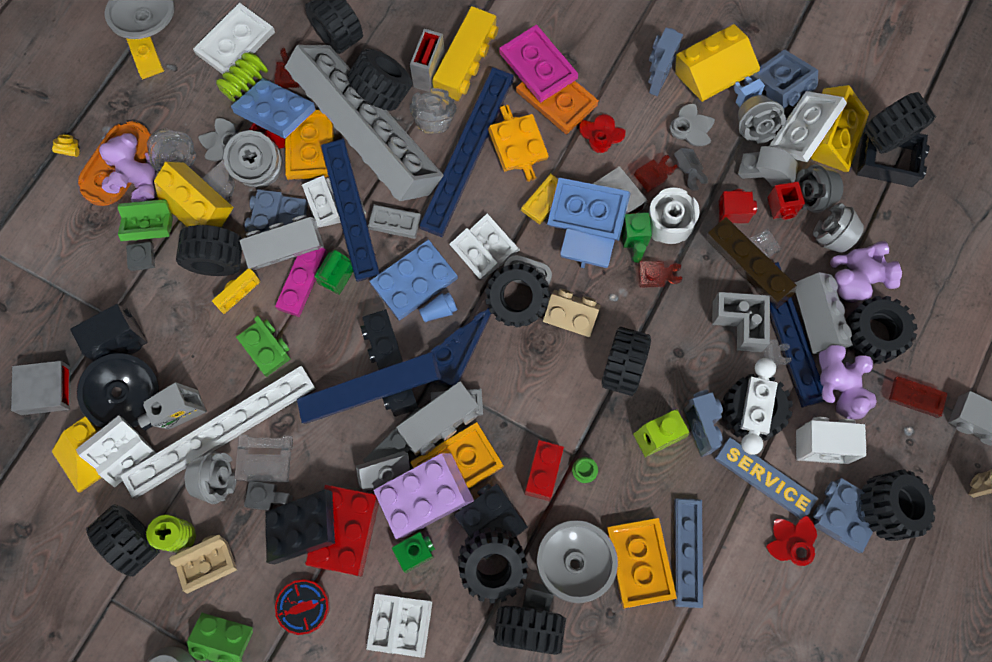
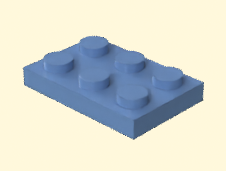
M264 78L231 106L235 114L284 139L316 110L313 102Z
M559 178L547 225L619 241L631 193L625 190Z
M427 240L370 280V284L400 321L456 281L458 276L433 244Z

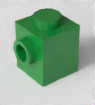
M419 532L392 547V550L403 572L408 573L433 559L434 557L431 552L435 550V547L429 536L423 537Z

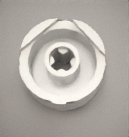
M667 188L662 190L652 200L648 213L653 240L666 244H676L685 241L689 237L699 218V205L694 197L692 198L687 194V191L680 188Z

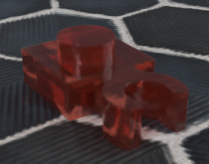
M282 48L281 57L283 62H277L275 84L280 87L299 88V83L293 80L291 74L285 68L291 56H287L286 49Z
M669 155L663 156L658 164L654 159L638 168L633 174L647 192L664 183L668 178L667 175L673 174L678 167L676 164L672 167L665 164L670 158Z
M640 261L638 264L640 288L664 287L666 284L665 280L672 284H679L682 281L681 276L676 277L672 274L673 271H680L681 264L675 263L668 268H664V261Z

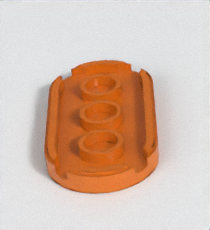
M133 121L114 126L100 143V145L107 143L111 138L122 136L124 133L133 134L138 142L134 160L139 163L147 161L145 153H152L154 147L152 135L147 128ZM99 145L81 171L78 185L80 186L81 194L87 201L94 205L106 206L121 199L132 183L128 182L126 188L120 187L119 193L116 194L108 193L102 189L103 179L115 171V166L107 165L105 160L102 159Z

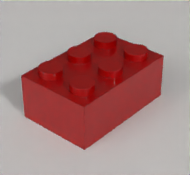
M325 485L324 489L330 490L333 493L335 544L309 552L305 565L362 577L379 501L374 494Z

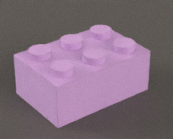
M441 453L374 490L395 539L407 537L474 501L451 453Z

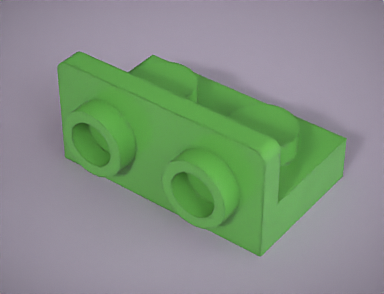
M257 315L254 318L256 323L236 336V338L267 377L291 360L286 354L290 349L281 338L278 340L274 338L272 333L275 332V329L266 319L262 322Z

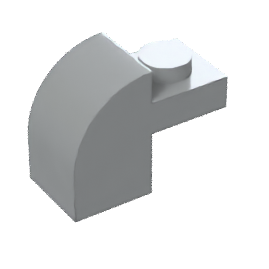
M761 146L760 152L743 153L738 174L742 179L764 177L773 187L775 185L795 182L799 164L785 150Z

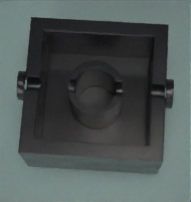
M118 304L70 328L82 354L92 361L110 354H133L148 343L128 308L124 310Z

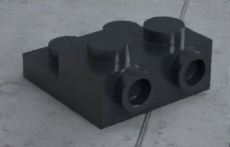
M489 483L477 492L479 497L458 509V513L454 515L470 538L474 537L473 532L477 530L480 533L485 532V527H490V531H495V527H499L502 533H505L507 530L511 532L513 538L528 528L498 484L492 487ZM493 554L486 555L484 558L487 560Z

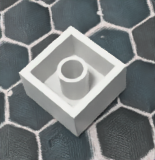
M815 417L796 430L797 461L850 464L866 456L865 424H856V421L853 419L829 422V418Z

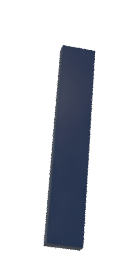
M344 139L322 144L321 148L355 279L359 282L376 277L380 274L346 142Z
M775 262L774 264L781 270L779 262ZM792 298L787 300L777 310L770 304V319L801 408L826 402L822 398L823 386L821 385L820 376Z
M430 352L298 398L297 403L301 423L307 424L440 379L435 353Z

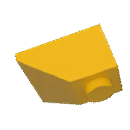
M83 417L64 430L52 450V453L78 493H81L102 478L98 475L96 469L82 459L76 451L79 446L102 429L90 422L86 417Z

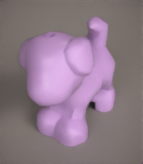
M124 133L122 136H116L107 143L101 144L99 152L102 159L105 160L107 165L115 166V171L103 179L102 189L108 193L116 194L119 193L120 187L126 188L129 182L133 183L136 187L131 195L132 202L153 200L155 198L153 181L156 176L154 169L157 163L156 156L153 153L146 152L147 163L135 161L134 157L138 142L131 133Z
M886 241L877 242L867 248L854 249L847 255H837L831 259L830 264L833 268L839 265H847L849 268L840 270L835 274V280L838 285L837 293L843 300L852 303L869 299L873 292L871 284L878 282L883 283L888 289H895L900 286L902 271L899 262L887 263L884 258L885 254H889V246Z
M831 345L819 353V363L822 371L820 376V382L823 386L822 398L826 402L834 403L833 390L840 391L841 395L836 405V412L847 419H862L870 409L875 407L877 402L876 396L862 387L863 373L871 372L873 360L869 356L855 357V363L849 364L846 362L844 365L842 360L846 354L845 347Z

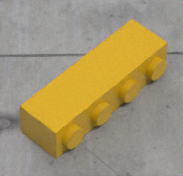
M471 6L432 79L434 92L458 102L462 94L465 95L467 93L472 75L476 76L479 70V61L482 57L485 58L488 53L490 40H494L497 36L499 27L496 26V15Z

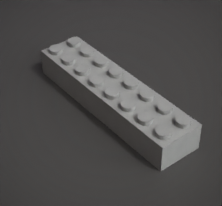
M297 45L285 68L291 74L293 80L298 82L305 90L306 95L317 104L319 110L329 118L335 129L340 131L347 139L348 144L376 173L377 178L389 188L391 194L399 201L429 196L444 176L387 110L373 106L356 93L348 82L347 75L351 69L330 45Z

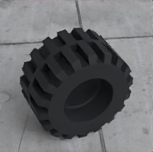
M310 0L305 4L306 14L312 27L326 45H330L336 53H343L362 39L363 31L359 19L346 0Z
M374 49L363 50L347 75L348 82L360 97L373 106L388 111L398 108L413 84L410 75L396 60Z
M919 92L910 93L874 116L866 124L864 131L880 154L887 153L927 128L934 121L936 115Z
M194 225L185 227L180 230L176 262L182 268L201 275H232L240 270L242 247L239 240L242 238L228 229L217 226Z
M527 264L507 265L496 271L488 282L489 286L485 292L487 294V299H485L486 305L489 304V311L496 316L495 319L499 322H504L506 326L521 327L530 325L538 320L548 307L550 297L548 281L533 266H528ZM515 280L526 282L533 293L530 305L522 310L511 308L504 298L506 286Z
M875 296L872 299L865 300L846 319L852 333L851 341L853 345L848 347L850 351L854 349L856 357L869 356L874 360V364H881L883 361L884 363L890 362L906 352L913 345L912 341L917 337L914 331L918 329L917 324L913 323V320L916 319L914 314L908 313L910 308L907 305L901 306V301L898 299L891 301L890 296H885L882 299L880 296ZM870 320H877L887 327L890 336L889 341L882 340L874 335L870 327Z
M621 326L616 330L601 381L602 388L633 396L636 393L651 345V336L649 334Z
M754 373L739 379L724 395V403L721 404L722 409L725 411L722 415L723 421L728 420L729 423L726 427L728 430L733 428L735 430L733 435L736 437L749 434V431L740 429L749 378L755 377ZM770 377L769 381L774 382L775 377ZM781 381L777 384L769 434L759 435L764 441L782 431L788 425V419L792 417L793 411L789 409L793 406L792 400L788 401L787 397L790 396L788 390L783 391L782 387L784 384Z
M897 470L868 479L867 484L863 485L862 491L865 493L860 494V500L862 501L860 506L861 511H864L865 514L863 518L865 522L870 524L869 528L872 532L876 531L877 536L885 538L886 541H898L927 534L926 531L931 530V523L935 521L933 512L936 511L932 501L934 498L928 491L929 487L923 483V479L920 476H915V473L912 471Z
M113 504L86 528L88 538L96 551L113 568L130 577H134L160 553V549H155L149 544L146 536L147 528L144 524L121 506Z
M485 527V532L480 533L479 530L473 532L474 537L470 538L468 536L465 539V546L461 545L459 550L460 556H458L460 578L462 579L463 587L465 589L468 588V593L472 597L477 594L479 601L484 602L485 598H488L489 603H495V599L500 598L501 602L507 600V595L510 594L513 597L517 594L516 588L521 589L523 587V579H526L528 574L526 570L528 568L527 560L519 540L516 537L513 538L511 532L506 530L505 533H502L499 527H495V531H490V527ZM489 554H500L508 559L506 567L495 575L483 574L477 569V565L484 556Z
M504 605L498 607L493 642L498 646L557 655L562 653L566 618L554 612Z

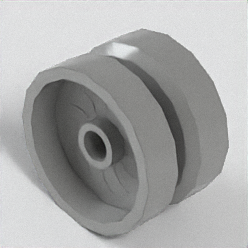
M252 130L239 132L230 138L225 146L223 155L225 168L232 177L247 187L257 189L268 187L282 173L283 158L281 151L270 138L261 132Z

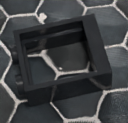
M864 132L857 175L914 187L926 175L927 166L924 163L930 146L927 145L928 135L918 133L907 142L898 146L912 150L909 171L875 164L877 148Z

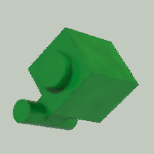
M649 213L625 214L622 226L624 248L633 247L632 259L636 263L641 262L646 246H648L652 237Z
M333 250L332 253H328L314 277L318 285L340 295L354 271L350 259L340 252Z

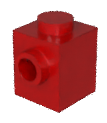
M799 182L775 185L767 197L773 219H792L797 216L805 204Z
M743 189L723 191L718 201L719 221L727 217L732 223H749L757 212V202L753 200V192H747Z

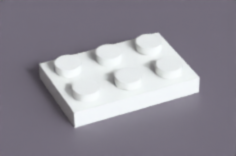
M239 3L193 50L197 56L224 74L229 72L230 66H236L235 61L241 59L243 53L250 52L254 54L275 31L270 24Z
M806 91L787 118L785 126L781 127L769 147L785 150L795 160L808 162L847 104L846 100L840 96Z

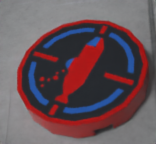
M306 579L296 580L286 585L278 594L275 603V616L280 626L287 632L296 635L311 634L323 625L330 610L329 597L324 588L316 582Z

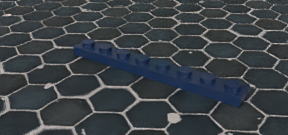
M492 67L446 167L444 176L440 180L420 224L421 230L443 238L489 136L488 128L494 124L500 107H502L514 80L513 74Z

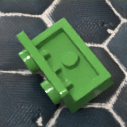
M166 200L118 204V211L121 215L118 231L120 241L170 237L173 216Z
M201 613L187 640L189 654L200 661L207 659L213 662H242V655L253 634V627Z

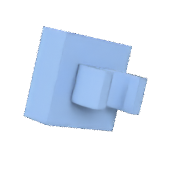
M745 77V87L741 86L739 82L735 83L734 91L738 94L736 103L739 107L749 98L762 94L765 85L760 79L753 82L750 77Z

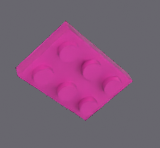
M537 24L499 48L500 55L540 103L578 79L577 71Z

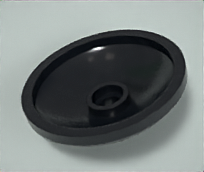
M110 354L93 361L83 371L77 385V401L84 416L98 427H105L120 415L134 428L139 425L138 417L146 413L143 406L144 401L159 393V385L152 369L141 359L128 354ZM115 387L121 389V394L118 397L112 395V389Z

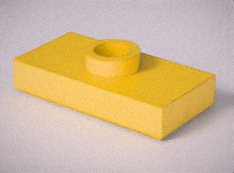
M151 36L142 39L126 38L142 79L164 72Z
M552 174L546 178L521 208L524 214L539 225L551 211L558 178Z
M247 269L236 280L228 282L224 290L212 302L223 314L227 313L260 283V280L251 269Z

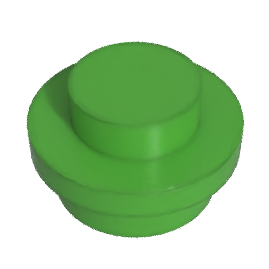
M582 457L574 462L572 474L578 482L590 483L598 474V466L591 458Z

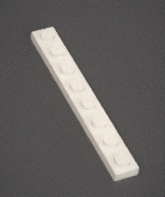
M300 366L120 475L131 497L136 499L187 468L192 460L215 451L316 388L303 367Z

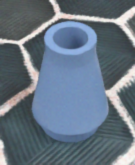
M450 292L446 294L441 293L425 307L419 309L425 323L430 320L451 316L453 312L458 310Z

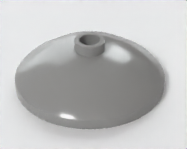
M109 0L105 8V19L110 29L121 37L128 39L147 38L157 34L168 25L174 14V1Z
M567 521L552 528L543 538L537 553V568L543 584L553 595L571 603H586L599 598L611 587L616 577L618 559L612 541L600 528L584 521ZM570 561H577L579 568L573 569L570 566Z

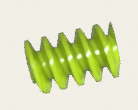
M250 52L243 53L241 59L235 61L236 66H230L229 72H225L222 75L223 79L219 78L216 81L221 92L233 102H236L235 96L239 98L243 96L241 90L249 91L247 83L253 86L256 84L253 77L259 80L262 79L259 73L260 70L268 73L264 63Z
M162 515L153 519L148 525L146 536L149 544L155 549L177 553L182 548L193 546L196 539V531L193 525L186 520L170 515Z

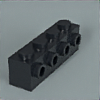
M387 310L363 316L364 325L360 326L364 340L369 339L372 347L367 349L371 363L376 362L378 369L381 370L403 362ZM412 388L382 398L386 411L391 409L394 417L412 412L418 408Z

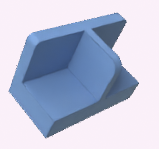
M567 229L560 256L582 262L581 268L585 267V263L607 268L615 240Z

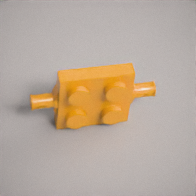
M504 105L500 107L504 121L490 125L488 128L503 171L523 169L527 182L533 181L537 177L532 166L537 162L547 160L549 157L533 114L513 117L509 105Z

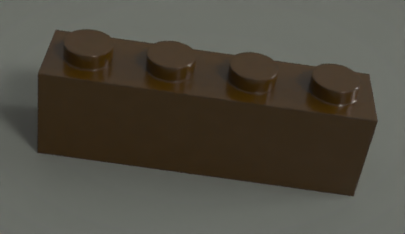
M727 217L708 232V242L761 295L770 296V304L776 310L796 293L797 285Z

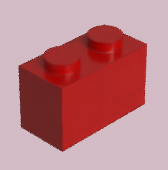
M541 440L538 441L525 495L546 501L551 500L564 446Z

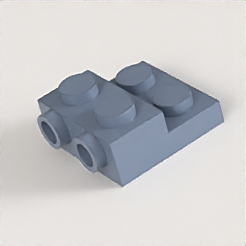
M665 28L662 36L657 35L649 61L652 62L650 68L652 74L648 81L652 85L649 93L657 97L674 64L683 34L672 28Z
M784 49L760 66V71L751 75L750 78L753 82L760 79L765 85L766 97L779 103L784 109L788 105H796L800 96L806 91H815L818 86V69Z
M257 189L256 196H251L250 209L253 211L251 218H246L245 231L249 233L260 230L262 233L269 231V226L277 223H284V225L293 223V218L306 215L307 199L284 197L281 192Z
M708 390L695 393L693 395L694 398L688 400L689 403L683 409L701 457L712 454L722 446L721 431L714 424L722 418L723 409L719 399H715L713 392L709 393Z
M841 478L835 482L831 481L824 492L827 497L824 503H820L813 513L815 520L813 523L815 528L852 550L863 553L873 533L869 528L870 524L865 522L863 518L865 514L864 511H861L860 506L862 505L860 494L865 492Z

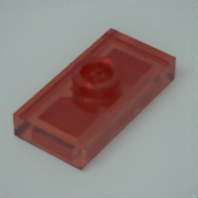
M897 376L893 381L889 402L940 418L943 414L947 393Z

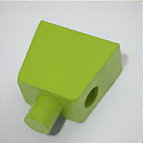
M676 409L644 424L633 436L644 457H647L687 438L690 432L679 411ZM646 434L649 436L651 444L647 440Z

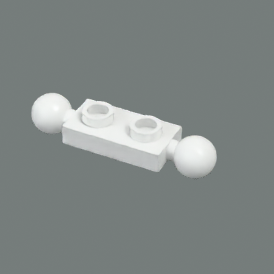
M762 358L756 362L755 372L759 377H751L748 382L740 429L749 431V434L743 437L741 445L743 450L751 455L758 454L763 448V440L759 435H767L770 431L778 382L769 381V378L776 372V365L769 358Z

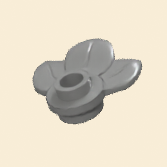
M689 104L682 107L678 117L671 122L670 132L675 138L685 139L691 145L706 146L711 142L710 137L706 133L712 128L715 119L697 114L696 104ZM678 127L684 128L685 131L679 130Z
M217 118L215 120L214 132L198 136L202 146L208 150L205 154V159L210 161L223 160L225 146L230 138L237 134L234 124L230 121Z

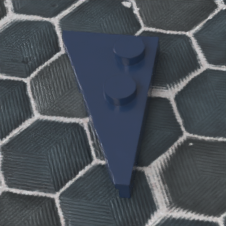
M490 308L480 312L473 318L474 320L463 328H459L447 337L441 345H437L431 350L432 353H435L441 377L437 381L450 387L460 382L492 315L489 311Z

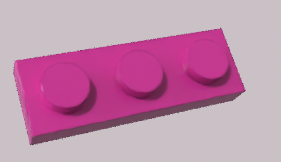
M321 248L296 257L275 305L277 310L300 317L316 279L314 276L327 255L326 249Z

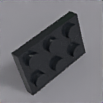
M324 489L266 511V563L275 565L335 544L333 493L330 490Z

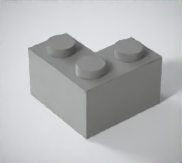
M719 292L713 300L712 325L737 327V351L763 352L770 344V296Z

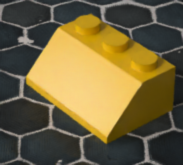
M735 24L676 54L675 74L702 102L731 87L736 82L744 80L745 77L760 71L759 63L748 36Z
M849 85L824 88L822 94L843 97L847 104L812 154L811 159L843 172H849L869 112Z
M165 162L154 180L158 200H166L171 213L186 227L194 225L222 227L234 208L185 163Z

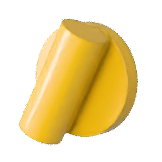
M58 135V138L53 140L52 150L54 153L74 157L79 156L78 140L73 139V136Z

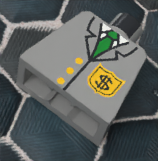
M175 382L144 401L143 406L146 413L138 417V423L143 430H148L153 426L168 430L207 411L197 389Z

